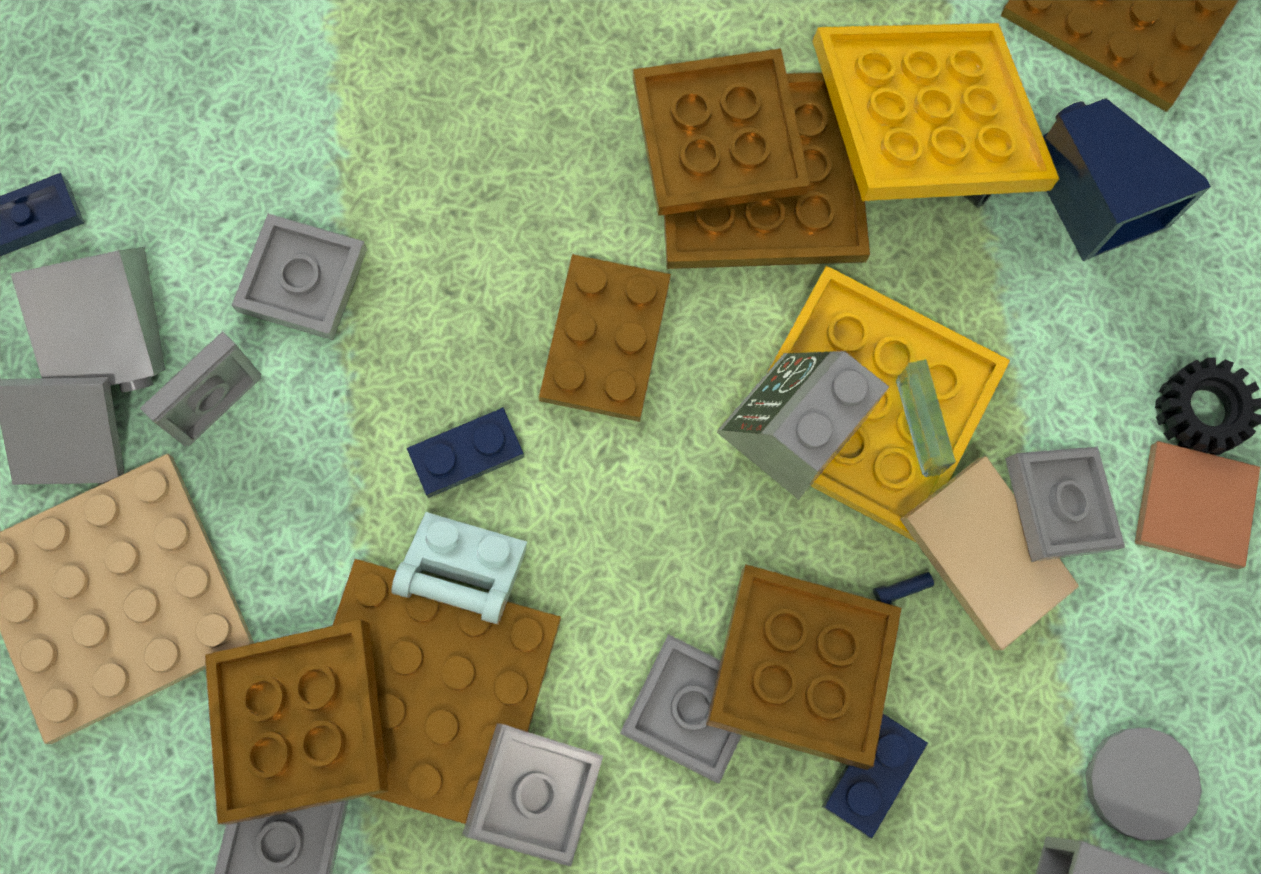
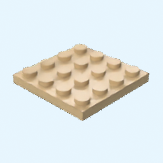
M169 454L163 455L0 532V632L44 744H53L205 670V654L254 644L175 460Z

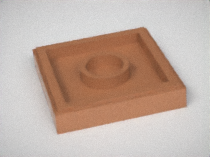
M1160 441L1155 442L1151 445L1135 543L1234 569L1246 567L1260 467Z

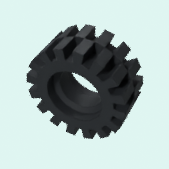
M1206 358L1202 362L1195 360L1168 378L1169 380L1161 386L1159 392L1163 395L1156 399L1155 408L1162 409V413L1156 416L1158 425L1167 424L1169 430L1163 434L1168 441L1174 437L1179 439L1180 442L1177 446L1188 449L1192 448L1193 450L1216 456L1229 451L1251 438L1256 432L1253 428L1261 424V415L1254 413L1261 409V398L1253 399L1251 395L1260 389L1256 381L1246 385L1243 379L1249 373L1243 368L1235 373L1230 372L1234 362L1225 359L1218 365H1216V358ZM1196 391H1209L1221 399L1225 408V417L1220 425L1209 426L1195 415L1191 406V398Z

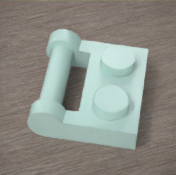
M425 512L406 557L396 571L392 584V594L409 598L411 594L482 614L481 620L498 625L522 564L527 541ZM424 570L490 591L489 593L421 574V571Z

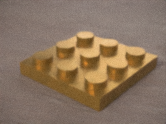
M781 48L633 69L634 89L658 216L808 194L810 180Z
M745 564L741 571L706 725L869 770L874 766L902 608Z
M360 619L205 654L217 824L230 825L389 792L371 634L368 622Z

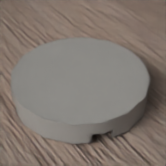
M1152 728L1122 729L1104 738L1097 746V750L1093 754L1092 761L1088 764L1085 775L1088 798L1098 817L1109 827H1113L1118 833L1142 841L1165 840L1184 830L1197 813L1202 793L1199 770L1188 750L1171 735Z

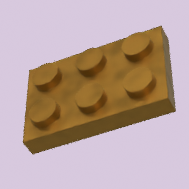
M572 254L540 389L539 401L640 422L671 274Z

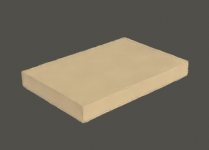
M987 456L976 459L900 519L993 650H1004L1079 587L1060 558L1031 562L1015 496Z

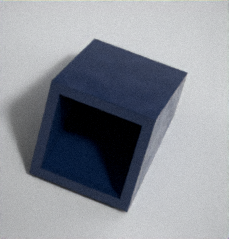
M1107 98L1089 105H1085L1083 101L1067 106L1056 115L1057 121L1050 131L1043 136L1059 176V180L1052 190L1046 192L1082 261L1171 227L1211 187L1205 176Z

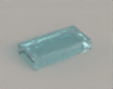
M927 360L911 362L906 365L897 378L896 383L922 475L926 478L943 474L956 461Z

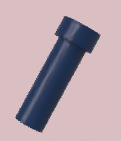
M925 572L887 587L882 585L873 588V594L876 601L892 605L893 601L933 587L934 580L929 572Z

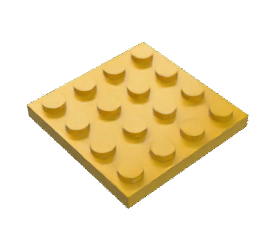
M999 23L817 28L812 42L862 201L1051 191L1059 180Z
M826 266L769 370L784 353L845 351L889 386L865 422L814 481L811 487L916 542L900 519L951 479L1010 360Z

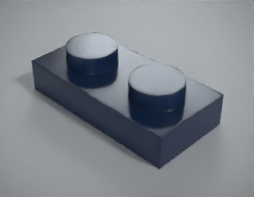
M61 172L0 196V257L84 224L70 184Z
M504 407L407 448L427 498H431L525 458Z
M883 714L874 766L869 770L846 765L822 807L866 837L872 839L928 742Z

